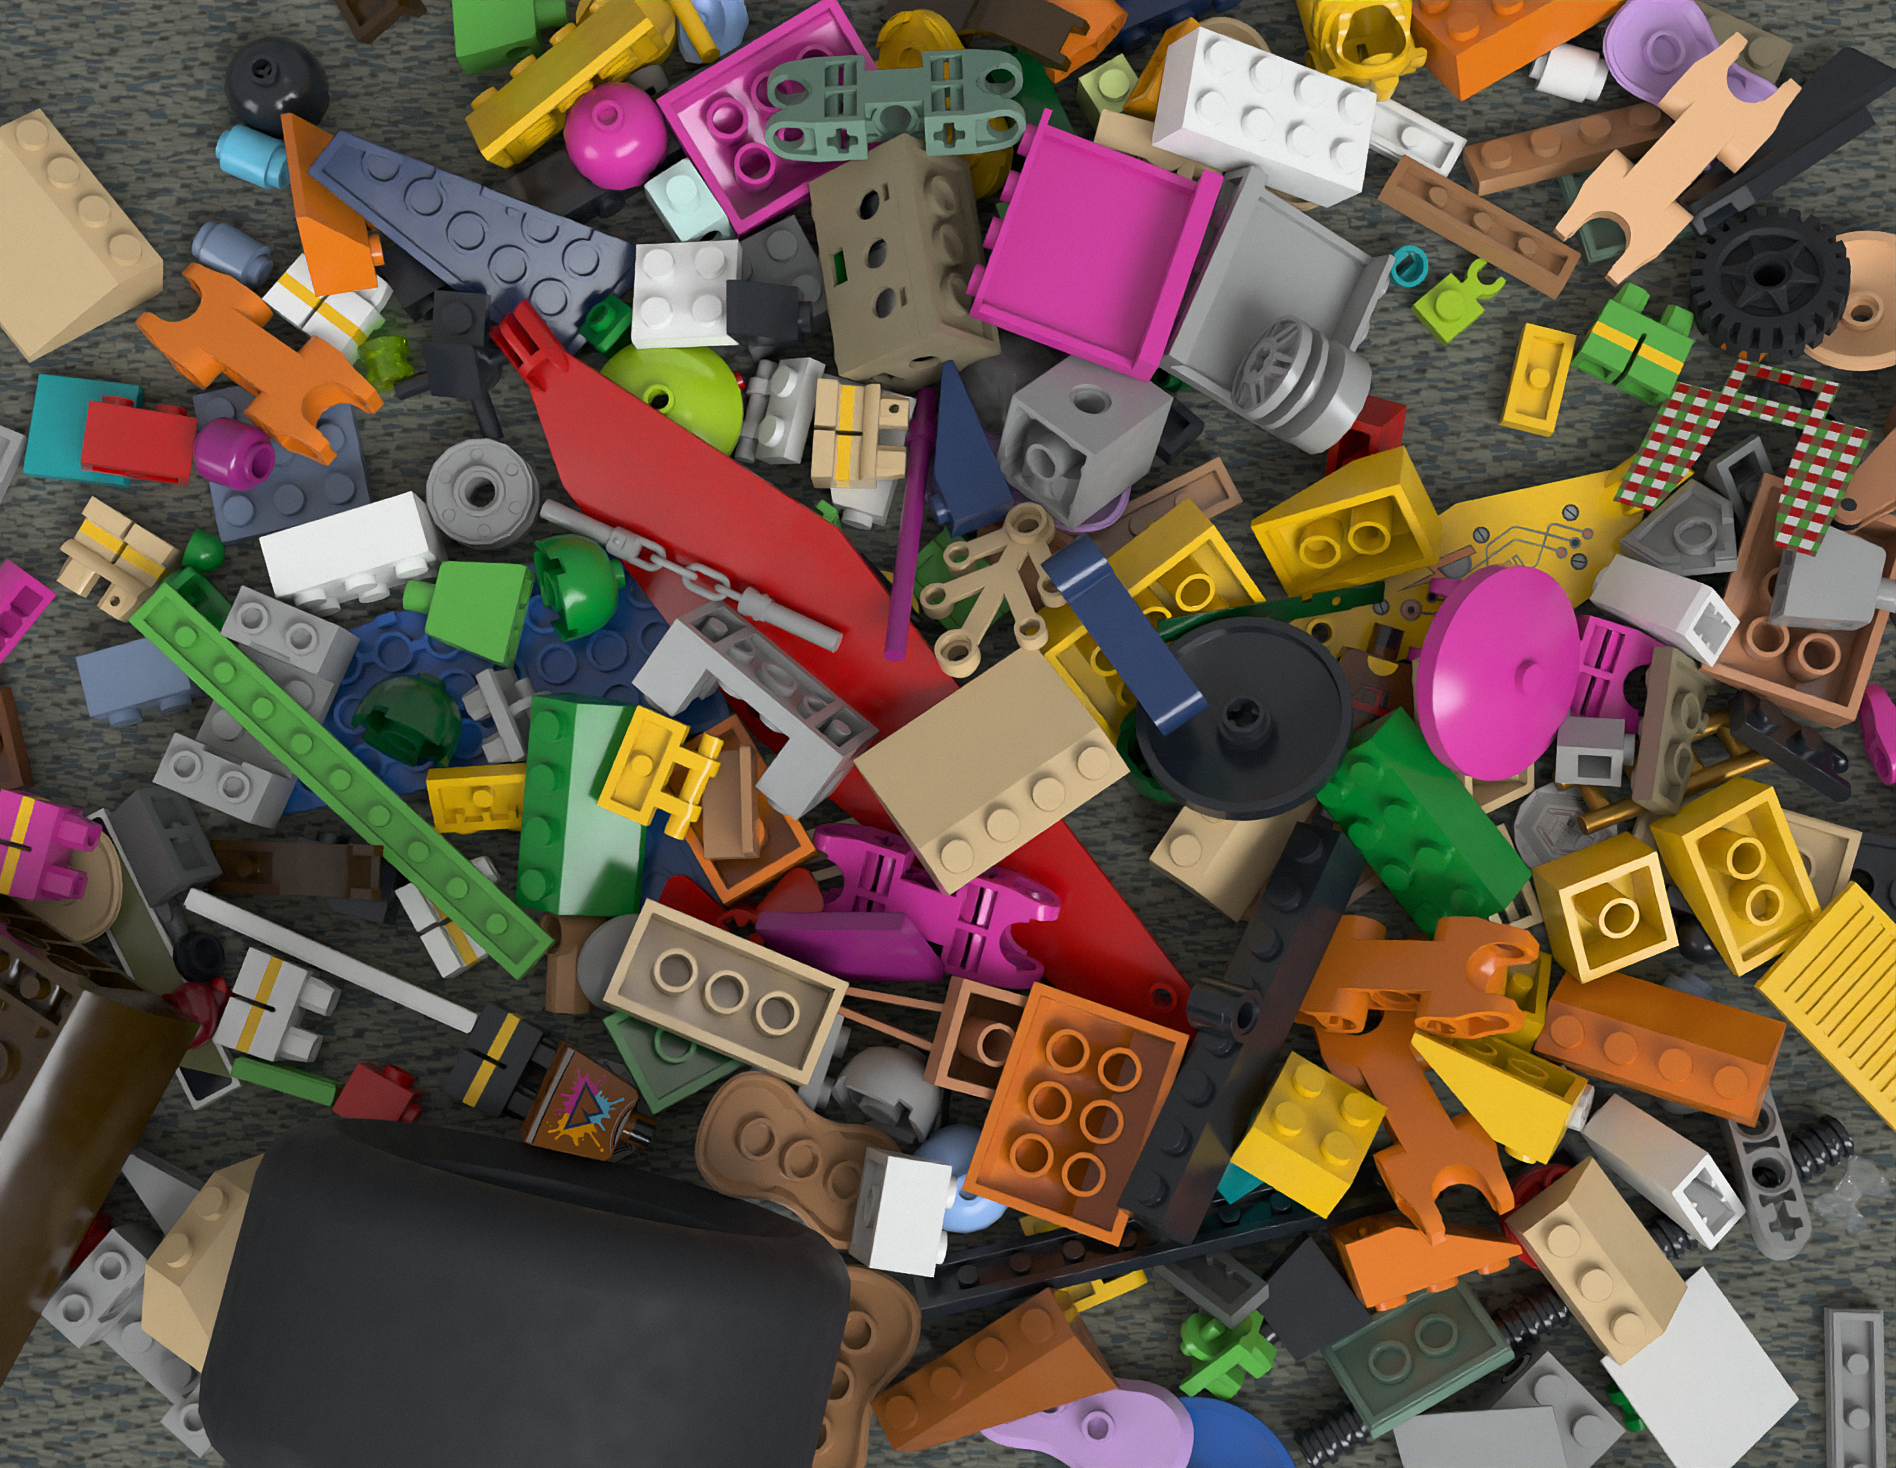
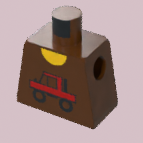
M1374 623L1366 652L1342 646L1336 660L1345 674L1351 692L1353 732L1400 706L1413 721V668L1411 665L1396 661L1405 631Z

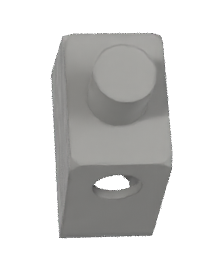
M1829 526L1815 557L1783 549L1767 624L1851 631L1869 624L1875 609L1896 613V580L1882 577L1886 551L1880 546L1832 526Z

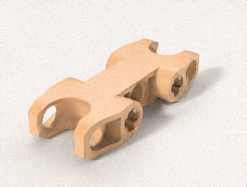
M1738 32L1709 55L1695 62L1661 99L1657 106L1670 116L1675 123L1642 159L1634 165L1620 151L1615 149L1583 183L1574 203L1553 231L1555 235L1565 242L1589 220L1606 218L1619 224L1625 233V252L1605 277L1615 288L1637 269L1657 258L1694 218L1675 200L1716 157L1733 173H1736L1773 134L1785 110L1802 89L1790 78L1764 101L1749 103L1734 97L1728 88L1726 80L1727 71L1749 42Z

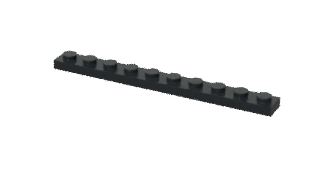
M1369 1156L1363 1159L1351 1186L1326 1219L1264 1182L1231 1205L1220 1192H1215L1191 1247L1147 1231L1129 1217L1118 1247L1064 1227L945 1255L942 1264H936L934 1277L911 1274L921 1318L922 1321L1036 1295L1048 1287L1054 1289L1070 1287L1397 1210L1398 1207L1377 1169L1374 1157ZM1443 1191L1439 1193L1436 1200L1443 1198Z

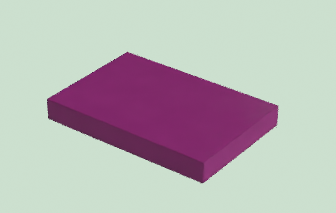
M904 912L759 913L755 927L758 934L774 952L843 981L941 982L945 965Z

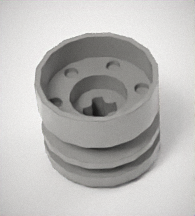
M1289 314L1279 317L1268 325L1251 344L1242 359L1233 381L1231 393L1233 409L1251 420L1254 419L1256 423L1266 429L1275 428L1277 435L1310 455L1322 453L1336 444L1351 428L1358 417L1370 390L1372 371L1368 360L1334 340L1328 342L1326 334L1310 327L1308 323L1300 318Z

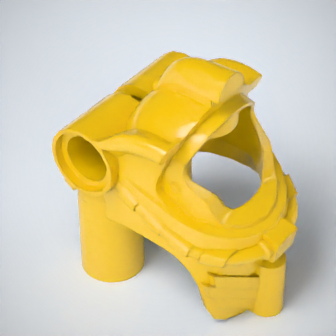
M1295 0L1310 48L1305 54L1306 67L1360 88L1369 89L1377 94V102H1385L1390 99L1398 84L1399 76L1414 73L1416 68L1423 67L1426 62L1427 50L1423 47L1415 48L1414 39L1410 32L1412 0Z

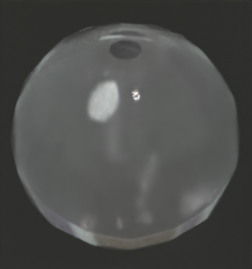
M1010 331L998 332L1001 354L980 359L965 366L958 372L984 432L998 438H1002L1012 396L1057 365L1053 356L1042 343Z

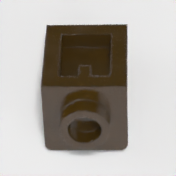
M334 0L356 40L366 44H371L404 14L420 18L427 12L422 0Z

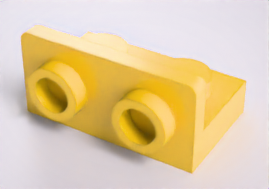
M527 763L429 769L426 785L435 829L439 833L455 832L463 835L475 833L479 830L508 829L510 831H521Z

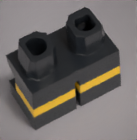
M488 1001L466 1042L472 1048L462 1050L441 1092L497 1119L510 1116L524 1121L537 1094V1091L524 1084L533 1068L546 1074L559 1044L549 1038L552 1032L529 1021L499 1001Z

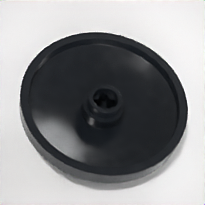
M1234 617L1214 621L1186 633L1168 647L1209 706L1166 737L1163 736L1137 700L1135 711L1136 734L1145 764L1153 778L1168 795L1180 804L1205 816L1223 820L1252 821L1266 819L1291 811L1313 798L1331 781L1341 767L1347 755L1353 732L1351 692L1345 674L1336 658L1321 642L1307 632L1288 623L1270 618Z

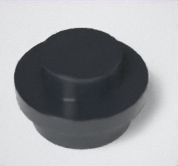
M192 931L183 934L177 939L173 947L175 968L181 977L188 982L197 981L204 983L213 979L225 961V952L221 942L209 933Z

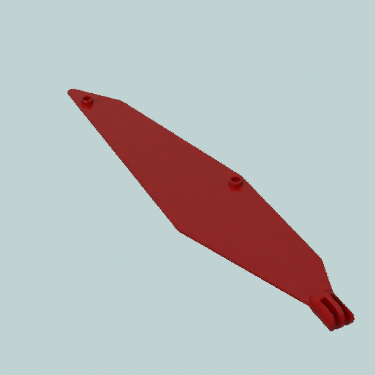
M524 299L514 307L513 312L508 313L500 321L499 325L494 326L488 332L495 344L529 386L561 483L585 515L613 528L620 526L659 544L666 552L667 560L684 568L690 564L699 563L724 574L730 581V589L743 594L751 586L757 589L760 594H768L769 598L775 600L776 603L843 633L841 644L837 651L833 653L766 621H755L752 616L740 614L880 730L864 753L961 688L954 677L945 674L941 670L935 652L911 621L909 622L905 659L902 661H890L884 657L891 595L840 528L567 352L528 300ZM643 546L637 558L653 564L654 562L650 560V556L658 554ZM618 558L670 627L676 618L712 601L688 590L682 582V575L665 567L651 572ZM693 571L698 575L696 580L690 579L693 584L713 593H719L715 590V585H722L720 581L699 571ZM730 597L724 598L723 601L737 612L739 602ZM719 686V691L752 734L778 755L790 738L785 734L771 730L762 722L758 711L743 699L729 695ZM854 765L834 793L828 797L861 825L872 826L903 836ZM1060 819L995 864V866L1021 873L1057 894L1062 901L1059 916L1056 920L1039 921L1030 918L1029 923L1018 922L1011 924V934L1014 941L1021 948L1028 951L1027 956L1039 961L1044 966L1043 976L1061 991L1190 1035L1187 1045H1192L1199 1031L1190 1026L1186 1013L1187 1001L1192 987L1063 819ZM915 855L913 865L925 869ZM1157 989L1167 990L1171 994L1172 999H1163L1158 994Z

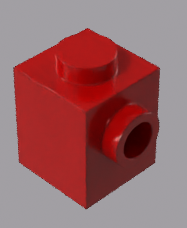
M371 1062L358 1063L331 1111L344 1118L380 1119L417 1124L424 1110V1107L418 1105L424 1092L412 1085L416 1079L415 1076L400 1067L387 1063L385 1069H382Z

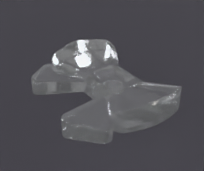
M1853 1155L1848 1159L1846 1158L1845 1174L1832 1192L1814 1198L1812 1206L1824 1220L1838 1227L1845 1228V1233L1849 1236L1869 1234L1871 1227L1855 1206L1864 1194L1889 1198L1891 1192L1888 1180L1867 1159Z

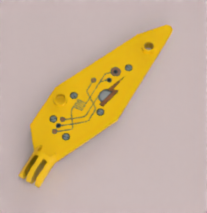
M1637 453L1612 470L1456 503L1438 516L1442 523L1439 564L1370 582H1385L1382 603L1295 619L1289 624L1307 632L1311 636L1314 625L1317 623L1324 625L1328 630V637L1322 644L1335 658L1342 646L1366 652L1374 623L1394 627L1405 631L1396 661L1406 659L1410 646L1423 648L1430 625L1445 601L1444 597L1428 592L1431 579L1442 578L1463 581L1479 569L1499 563L1532 567L1547 573L1565 591L1574 610L1591 597L1593 583L1598 573L1604 567L1611 564L1616 554L1624 556L1620 553L1619 541L1642 522L1644 509L1613 501ZM1691 468L1676 487L1695 474ZM1335 597L1332 600V604H1338L1340 597Z

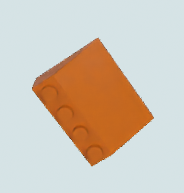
M1034 981L962 1190L1118 1247L1129 1216L1116 1205L1175 1082L1190 1035Z

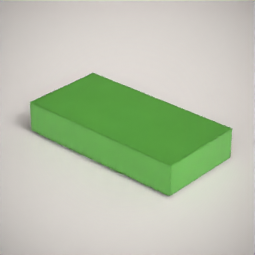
M254 1055L235 1058L230 1073L231 1077L330 1107L335 1105L346 1085L344 1082L275 1061L272 1062Z

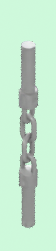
M547 499L541 508V518L578 535L593 539L606 547L608 553L651 572L657 571L662 567L682 575V582L688 590L709 600L721 601L726 597H730L738 601L737 612L739 614L752 616L755 621H766L833 653L837 651L841 644L843 633L776 603L775 600L769 598L768 594H760L757 589L751 586L743 594L730 589V581L724 574L703 564L693 563L684 568L666 559V552L662 546L620 526L613 528L552 499ZM643 546L657 552L658 555L652 554L650 556V560L654 562L653 564L637 558ZM693 571H699L720 581L722 585H715V590L719 593H713L693 584L690 579L696 580L698 578L697 573Z

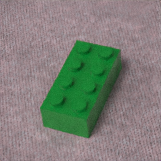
M1401 706L1352 733L1351 743L1341 767L1331 781L1315 795L1430 941H1433L1438 919L1451 916L1485 919L1505 910L1533 874L1452 770L1442 764L1433 754L1423 733Z

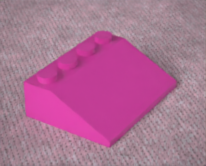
M837 0L819 1L656 99L657 105L685 155L725 212L739 242L759 233L810 202L811 196L808 182L850 161L811 162L789 160L774 154L767 146L765 140L766 122L771 115L781 111L769 101L767 96L768 77L772 70L780 64L813 57L864 55L866 71L878 70ZM840 67L839 86H843L844 67ZM795 80L782 81L776 87L783 94L803 93L805 90L804 86ZM781 128L775 132V135L783 141L792 142L802 138L804 133L800 128ZM841 130V149H846V130ZM885 142L868 143V151Z

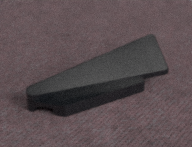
M1852 47L1842 48L1801 86L1802 89L1785 110L1773 134L1736 173H1733L1719 161L1678 199L1677 203L1694 217L1689 225L1695 235L1698 237L1737 211L1741 212L1874 126L1876 123L1866 105L1896 87V69Z

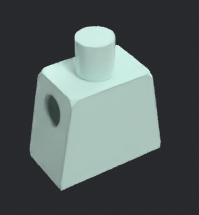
M688 158L682 159L644 185L648 202L676 243L699 242L704 235L715 230L717 234L710 241L737 240L725 212Z

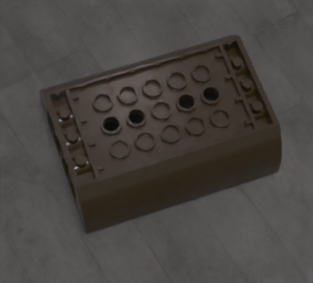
M0 893V1388L202 1025L179 1008L2 893Z

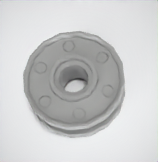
M489 438L467 439L448 448L433 464L426 483L427 506L435 524L459 544L478 551H501L521 542L535 527L542 508V486L533 467L508 445ZM486 484H493L495 487L493 500L484 507H476L474 501L476 491Z

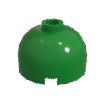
M571 533L535 540L534 545L540 549L533 552L535 575L544 607L551 605L560 618L550 622L559 639L567 642L599 631L613 617L618 606V589L625 588L626 585L624 571L617 557L609 559L604 548L586 536Z

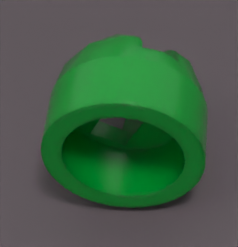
M197 528L187 545L182 566L186 568L191 566L201 573L215 571L224 563L225 547L214 534Z

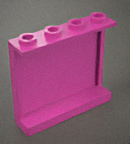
M1045 108L1039 125L1035 126L1028 123L1017 152V154L1027 157L1021 173L1010 170L1000 198L1001 201L1009 203L1005 218L1003 220L994 216L983 244L984 248L992 250L987 267L976 263L965 294L975 298L969 316L1148 383L1160 364L1224 176L1204 169L1197 182L1049 126L1047 124L1053 110Z

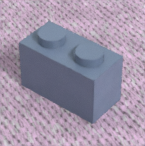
M147 638L75 657L89 716L107 723L110 722L111 727H124L139 723L143 720L141 713L160 708L161 713L183 711L193 706L191 699L207 695L204 690Z

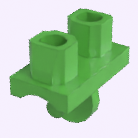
M1255 1309L1233 1330L1225 1326L1217 1318L1212 1319L1202 1313L1192 1314L1185 1319L1181 1325L1183 1342L1180 1344V1348L1184 1355L1190 1356L1192 1372L1181 1380L1179 1388L1190 1397L1206 1388L1218 1399L1226 1402L1236 1395L1245 1377V1373L1236 1366L1237 1364L1257 1379L1267 1373L1273 1365L1277 1348L1259 1333L1264 1316Z

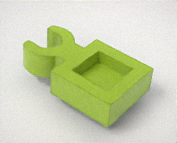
M1482 258L1475 260L1465 273L1464 282L1460 283L1450 273L1410 309L1443 347L1484 313L1485 309L1478 303L1477 299L1494 297L1506 282L1501 276L1491 285L1482 284L1477 277V273L1487 264V261Z

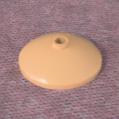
M1855 231L1837 235L1836 242L1843 241L1847 248L1846 258H1850L1851 265L1850 291L1846 309L1842 319L1838 320L1837 328L1830 336L1824 334L1822 344L1814 349L1806 344L1804 352L1825 365L1851 371H1870L1896 365V235L1881 231ZM1864 315L1870 320L1859 322L1853 320V317Z

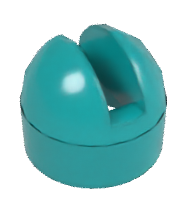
M1412 245L1399 246L1387 254H1391L1396 258L1388 275L1393 285L1413 287L1425 279L1429 265L1426 254L1420 248ZM1409 256L1412 261L1396 273L1395 267Z

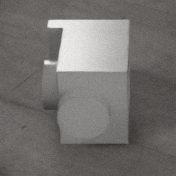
M1569 709L1566 719L1558 728L1555 783L1621 787L1622 765L1633 766L1635 734L1624 733L1625 719L1570 716L1571 709Z

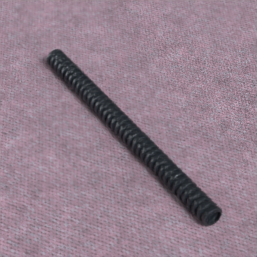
M1824 1114L1819 1118L1818 1125L1811 1122L1805 1126V1133L1796 1131L1791 1135L1790 1142L1786 1140L1798 1180L1804 1184L1812 1180L1813 1172L1817 1175L1823 1174L1826 1171L1827 1164L1832 1167L1840 1163V1156L1848 1159L1855 1154L1854 1143L1848 1131L1840 1121L1828 1114ZM1767 1167L1752 1169V1176L1760 1186L1765 1188L1780 1186V1180L1772 1169ZM1728 1172L1723 1174L1742 1203L1735 1176ZM1657 1214L1650 1218L1651 1224L1648 1226L1642 1223L1668 1260L1671 1257L1676 1260L1684 1256L1683 1250L1686 1248L1690 1251L1698 1248V1240L1666 1214L1662 1218ZM1741 1218L1734 1224V1226L1741 1222ZM1542 1282L1536 1286L1538 1290L1536 1293L1533 1294L1528 1290L1522 1294V1301L1518 1302L1513 1299L1508 1303L1509 1309L1504 1311L1502 1308H1498L1494 1311L1495 1317L1492 1320L1513 1351L1517 1350L1519 1353H1522L1526 1350L1525 1344L1529 1341L1534 1345L1541 1341L1539 1335L1545 1333L1547 1336L1555 1333L1554 1327L1559 1324L1562 1328L1569 1325L1568 1318L1574 1315L1551 1284L1546 1285ZM1341 1401L1337 1404L1338 1410L1331 1414L1329 1410H1326L1322 1413L1324 1417L1322 1420L1317 1422L1313 1418L1308 1421L1309 1427L1302 1431L1300 1427H1297L1293 1430L1295 1434L1293 1437L1311 1468H1324L1323 1464L1328 1461L1334 1465L1339 1461L1337 1457L1339 1454L1344 1452L1349 1456L1353 1453L1351 1447L1356 1444L1364 1447L1368 1444L1366 1438L1370 1437L1371 1434L1351 1402L1346 1405Z

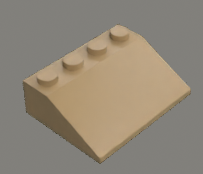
M40 108L0 127V327L30 363L163 291V259Z
M1022 647L852 761L943 896L951 895L1130 772L1100 725L1038 649L1026 650Z

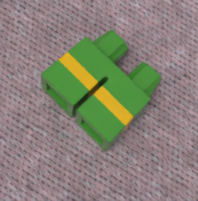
M1627 282L1612 300L1609 299L1597 312L1592 322L1593 324L1573 355L1570 365L1608 384H1611L1620 375L1615 385L1616 388L1657 407L1670 396L1694 340L1688 338L1694 315L1677 305H1668L1663 310L1658 322L1641 314L1650 295L1646 290Z

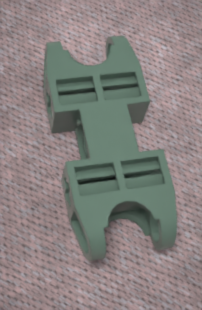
M980 49L922 52L923 68L866 71L864 55L813 57L786 62L773 69L768 77V99L781 111L771 115L766 122L765 140L771 151L781 158L811 162L868 159V143L887 142L902 133H906L919 140H925L926 156L978 154L1005 149L1020 141L1026 130L1025 111L1018 102L1011 99L1022 88V67L1018 60L1009 53ZM944 62H949V80H944ZM840 67H844L843 86H839ZM995 69H1006L1014 75L1006 83H988L985 80L986 75ZM795 80L801 83L805 90L803 93L783 94L776 87L782 81ZM945 97H950L951 108H946ZM1009 116L1017 121L1012 128L1004 131L995 130L987 124L990 118ZM947 124H952V143L950 144L947 143ZM781 128H800L804 135L797 141L788 142L779 139L775 132ZM841 130H846V149H841Z

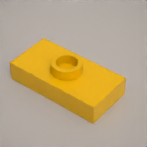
M1530 323L1524 325L1499 425L1545 437H1550L1554 433L1577 335Z

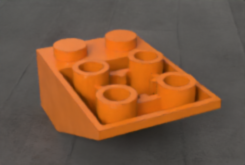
M1380 1213L1358 1218L1327 1229L1346 1284L1366 1308L1375 1306L1377 1311H1385L1401 1306L1407 1302V1294L1424 1288L1427 1289L1428 1293L1449 1289L1459 1283L1457 1276L1477 1270L1481 1275L1500 1271L1510 1265L1508 1258L1523 1253L1519 1244L1495 1229L1443 1222L1447 1240L1432 1247L1408 1217L1391 1213Z

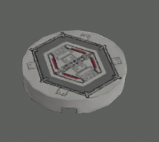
M1551 782L1530 792L1515 810L1510 831L1517 854L1531 871L1532 868L1618 835L1617 824L1589 835H1584L1578 826L1577 817L1589 812L1590 809L1578 788L1574 786L1567 790L1559 791L1554 782Z

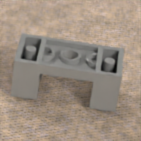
M243 585L220 632L221 635L239 643L238 647L321 724L324 722L360 642V638L336 624ZM213 700L196 739L174 733L152 782L248 823L275 829L298 777Z
M723 600L711 601L676 618L632 681V684L644 693V699L650 706L660 712L668 713L671 717L686 710L693 699L699 697L703 700L714 694L719 686H721L726 693L735 698L743 699L758 711L762 722L771 730L788 736L790 739L755 787L766 795V800L772 808L781 814L790 815L796 821L834 793L854 766L852 761L864 753L880 732V730Z
M142 1221L112 1228L51 1298L41 1315L79 1349L100 1340L106 1342L174 1404L160 1422L200 1458L214 1450L205 1433L198 1413L201 1372L141 1330L145 1263L163 1240Z

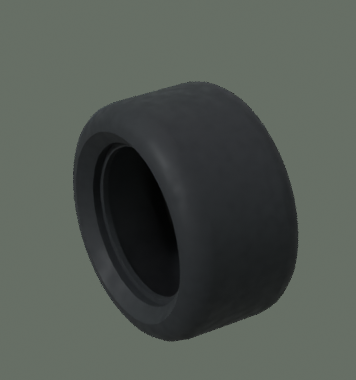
M319 1118L286 1131L266 1150L255 1172L200 1377L198 1413L211 1446L232 1468H812L849 1314L851 1280L842 1256L817 1231L764 1207L739 1198L723 1195L711 1189L609 1161H601L533 1146L525 1142L473 1132L391 1120Z

